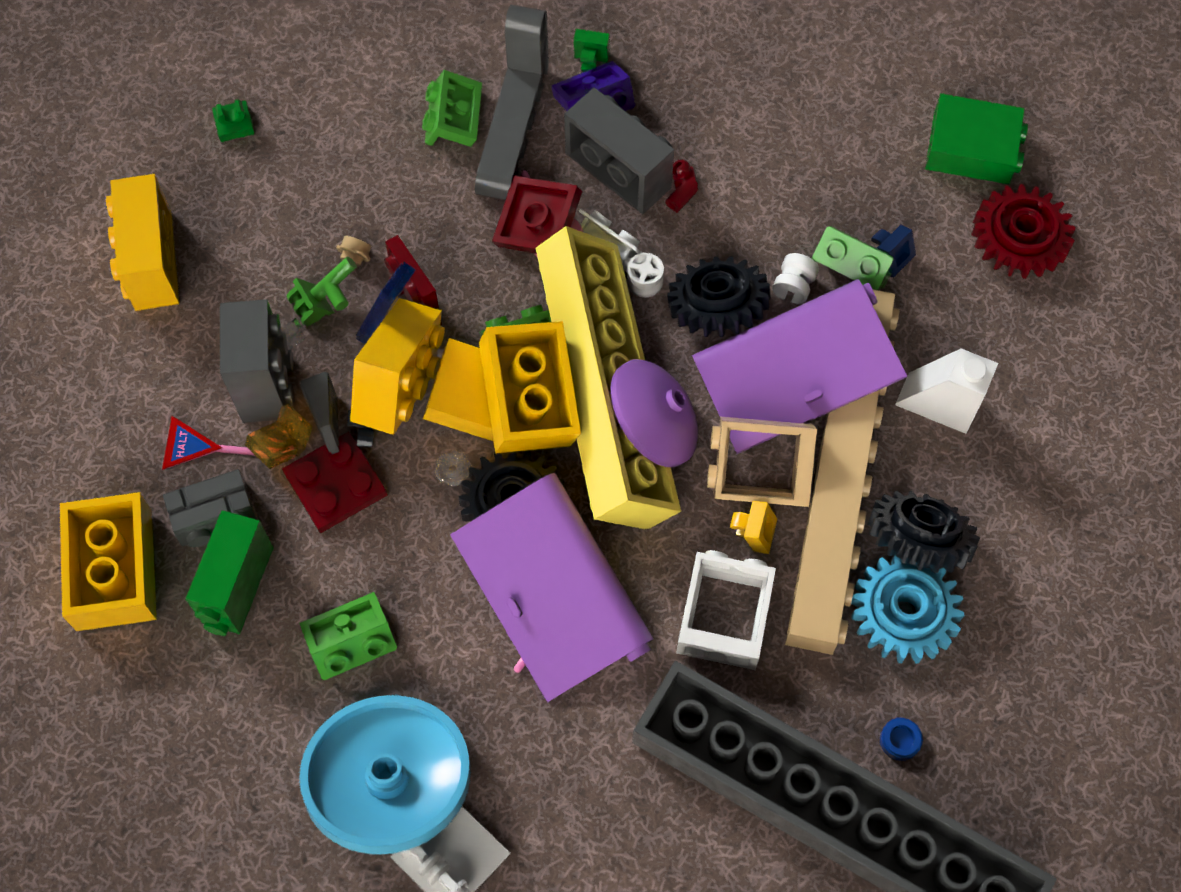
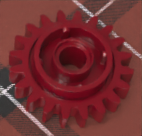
M1020 184L1016 193L1009 186H1005L1002 195L993 191L989 201L983 199L979 210L976 212L973 219L975 225L971 236L977 237L974 247L975 249H986L982 257L983 261L990 260L991 258L996 259L994 270H998L1005 265L1008 267L1007 275L1010 277L1016 269L1021 271L1023 279H1027L1030 270H1033L1038 277H1042L1046 268L1054 272L1059 262L1064 263L1075 240L1072 236L1076 227L1068 225L1072 214H1061L1064 203L1051 204L1050 201L1053 194L1050 192L1044 197H1040L1039 187L1037 186L1034 187L1030 194L1026 193L1023 184Z

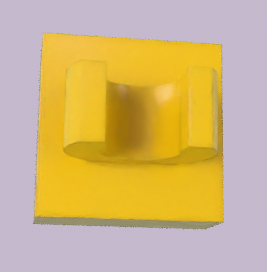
M752 501L749 514L733 512L730 528L737 529L735 535L744 537L753 551L769 554L778 518L768 502Z

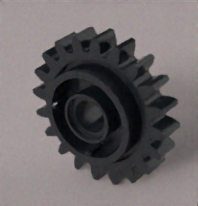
M715 256L713 262L709 263L700 259L699 267L697 268L687 265V274L676 273V282L669 283L670 292L667 293L672 319L677 318L679 327L689 324V332L691 334L702 328L704 337H708L712 331L716 330L720 337H724L726 329L739 334L740 325L752 328V318L762 320L763 310H769V299H771L767 275L760 274L758 265L748 268V260L746 259L735 264L733 256H730L726 261H720L719 257Z
M531 450L525 451L522 458H518L516 452H509L508 458H503L501 453L495 454L494 452V462H490L482 456L480 458L482 470L470 467L468 471L472 481L464 480L461 482L462 491L466 493L458 498L460 506L464 507L461 511L462 521L471 522L502 503L508 496L515 495L539 479L552 473L557 475V467L551 466L545 469L546 460L543 455L537 458L535 462H532ZM559 479L560 482H561V484H562L563 487H564V480H563V479Z
M894 491L893 497L883 494L881 501H875L867 525L871 526L869 535L878 537L876 541L877 546L888 547L887 555H895L901 559L902 564L909 563L915 565L918 570L931 568L935 573L939 572L941 566L950 573L954 572L956 566L964 569L967 562H972L980 537L975 535L977 527L968 525L970 518L968 516H960L957 513V507H951L944 500H938L930 497L928 494H924L923 497H917L913 491H909L907 496L898 491Z

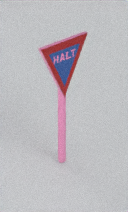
M172 416L162 470L214 452L294 459L295 453L218 445Z

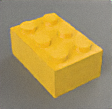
M149 174L110 180L111 195L106 196V206L110 218H113V226L108 227V236L112 249H115L116 258L110 259V267L114 281L120 280L123 298L130 299L135 311L179 304L172 212L156 175Z
M398 298L354 359L350 422L394 435L403 421H409L414 403L417 399H423L430 378L435 379L441 358L437 357V351L442 344L445 328L440 326L442 310Z
M563 321L486 327L479 341L495 454L572 446L580 436L581 429Z
M137 492L60 503L62 617L76 631L157 620L152 510L142 494Z

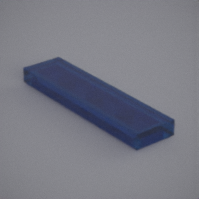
M405 262L399 265L382 289L356 334L357 340L364 344L367 343L416 271L413 267Z

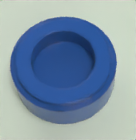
M907 718L890 720L880 733L882 750L894 760H909L922 747L923 736L920 728L916 723Z

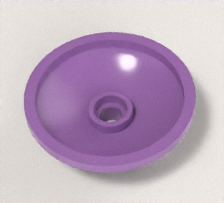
M633 359L617 368L611 381V401L618 423L629 441L643 456L660 466L677 467L688 461L696 449L698 424L692 403L683 387L665 369L649 361Z

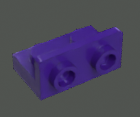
M614 61L551 85L554 98L566 111L593 88H596L603 95L611 96L624 111L635 107L630 76Z

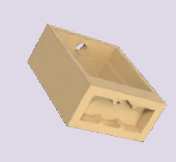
M720 417V425L712 426L710 449L717 450L716 465L709 464L707 488H714L713 494L715 499L745 502L759 501L768 502V504L809 507L817 428L813 424ZM730 430L796 435L791 490L725 484Z

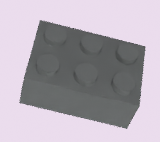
M593 88L564 113L565 154L641 214H644L671 189L674 149L664 137L657 136L646 128L638 117L631 116L625 112L611 96L603 95L596 88Z
M267 299L220 303V375L242 423L288 419V406H294L295 399L292 383L288 384L287 373L294 372V360L292 350H288L286 334L281 332L279 314L272 313Z

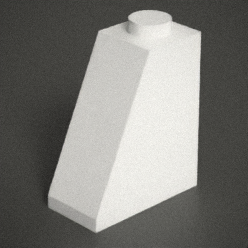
M964 349L954 351L909 372L895 405L966 434L987 393L998 363Z

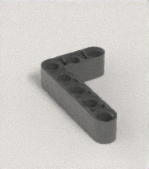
M510 5L506 16L507 71L475 180L476 195L506 200L513 177L519 176L521 169L518 167L519 159L524 158L529 140L526 139V134L528 130L532 129L536 111H534L535 102L540 101L544 87L542 78L543 74L547 75L549 65L547 11L517 5Z

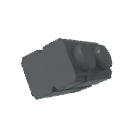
M239 469L163 494L173 532L182 547L186 545L190 547L206 545L210 540L221 510L257 520L245 480Z

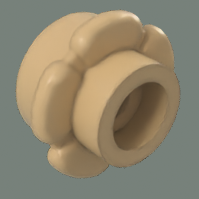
M344 236L341 245L336 246V249L341 253V260L350 257L357 266H361L362 260L369 262L371 259L369 257L371 246L360 239Z

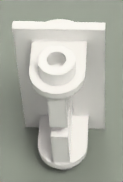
M580 209L578 212L585 217L582 223L579 222L583 232L617 244L623 269L627 272L628 263L636 253H642L636 248L640 241L624 230L619 235L609 229L612 222L594 210L590 216Z

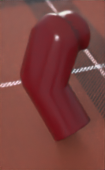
M678 160L673 163V181L676 189L665 200L666 205L676 213L689 202L698 190L695 171L686 160Z

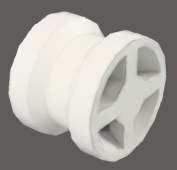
M640 253L631 258L627 269V285L634 295L647 298L656 295L661 290L664 273L662 261L651 253Z

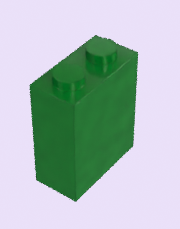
M940 93L933 115L925 170L1009 185L1013 174L1021 172L1024 161V152H1019V146L1024 144L1028 131V123H1023L1024 108Z
M221 510L185 598L195 612L194 615L204 624L203 628L210 633L219 636H226L228 631L236 634L241 633L273 551V546L260 520Z

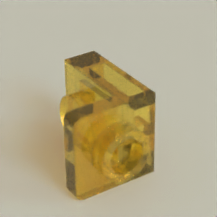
M290 404L281 407L277 421L249 433L245 446L269 469H272L299 456L305 450L312 431V425Z

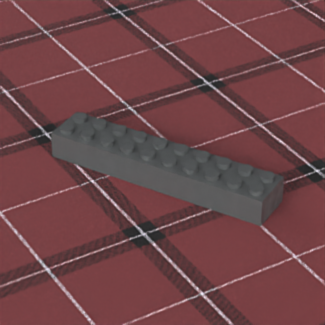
M676 660L633 730V744L886 892H1051L1057 880L1053 875Z

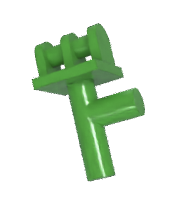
M350 257L344 258L318 284L298 278L293 281L295 287L288 292L286 297L290 303L295 304L294 311L296 314L302 315L301 323L304 327L319 321L325 315L335 313L326 296H328L337 311L343 310L348 306L349 302L338 285L357 268L356 263Z

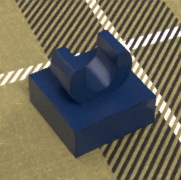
M900 225L892 234L884 229H880L871 238L872 242L879 245L877 249L893 256L894 261L888 271L891 273L890 277L892 278L916 256L912 229Z

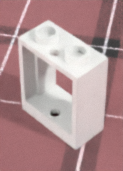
M719 551L697 552L676 653L756 670L776 568L769 567L767 563L758 559H745L744 561L730 559L725 553ZM702 576L761 588L751 641L692 629Z

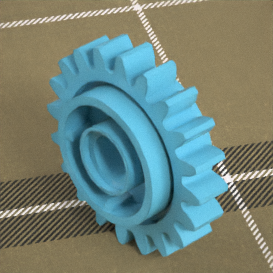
M895 555L891 565L881 557L876 565L877 570L868 566L863 574L865 579H858L855 585V589L859 593L853 594L851 602L852 605L860 607L853 611L851 619L863 621L857 634L866 635L870 633L872 635L867 647L870 649L877 644H882L881 657L886 658L894 650L897 653V661L901 664L907 653L911 654L915 664H919L923 657V651L928 657L934 659L939 653L938 647L947 650L952 643L949 637H956L961 629L955 623L962 620L964 612L955 609L963 601V596L950 594L957 585V582L942 581L946 569L941 568L938 573L932 572L931 568L918 570L915 565L909 563L902 564L901 559ZM898 603H910L915 608L916 613H904L900 610Z

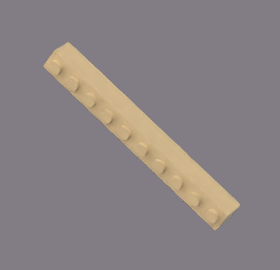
M873 289L878 302L873 307L887 336H889V330H896L900 309L893 308L895 293ZM890 340V342H891V344H892V346H893V348H894V341H891V340ZM887 387L826 414L785 641L787 646L833 655L837 644L844 645L848 621L842 620L843 607H850L855 584L848 582L850 569L856 570L861 547L854 546L856 533L862 534L865 525L866 511L860 510L861 499H868L872 476L866 475L867 463L873 464L875 460L878 441L871 440L873 429L879 430L883 416V407L877 406L879 395L885 396Z

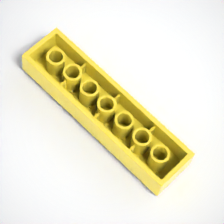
M565 226L536 247V253L551 322L563 321L581 429L577 443L590 499V508L594 520L649 529L680 513L681 508L671 467L660 466L650 461L633 446L618 423L612 406L610 388L616 369L633 359L645 360L617 244Z

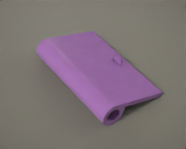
M859 279L854 280L692 355L719 416L805 424L906 378L907 374L873 307L878 302L870 284L862 285ZM730 430V440L737 454L781 435Z
M556 473L539 479L450 534L547 702L624 656H627L628 660L632 662L651 650L647 644L653 640L651 633Z

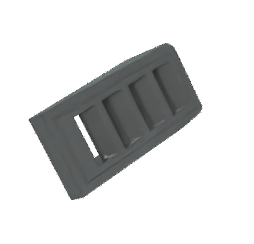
M322 372L300 381V387L328 451L334 454L339 452L337 395L329 374Z

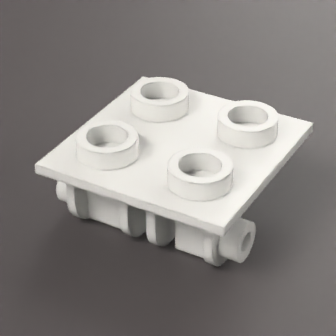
M461 807L455 818L438 835L417 847L394 853L391 859L425 892H475L511 853L468 811Z

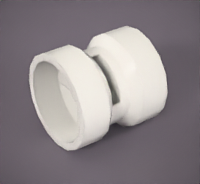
M799 253L788 254L785 256L781 266L782 274L776 277L772 290L778 298L784 300L788 291L795 294L791 302L803 304L810 293L809 284L814 282L817 277L819 266L806 255Z

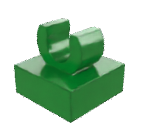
M576 29L573 39L574 58H579L580 62H582L581 72L596 68L597 61L608 63L610 34Z
M234 100L235 103L223 106L220 103L212 108L220 142L255 134L246 100Z

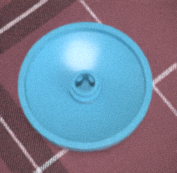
M399 695L367 698L336 712L319 727L311 738L303 754L300 767L301 794L307 812L316 827L338 845L367 854H391L406 851L438 835L449 825L461 809L470 783V761L467 745L462 733L452 719L443 711L425 701Z

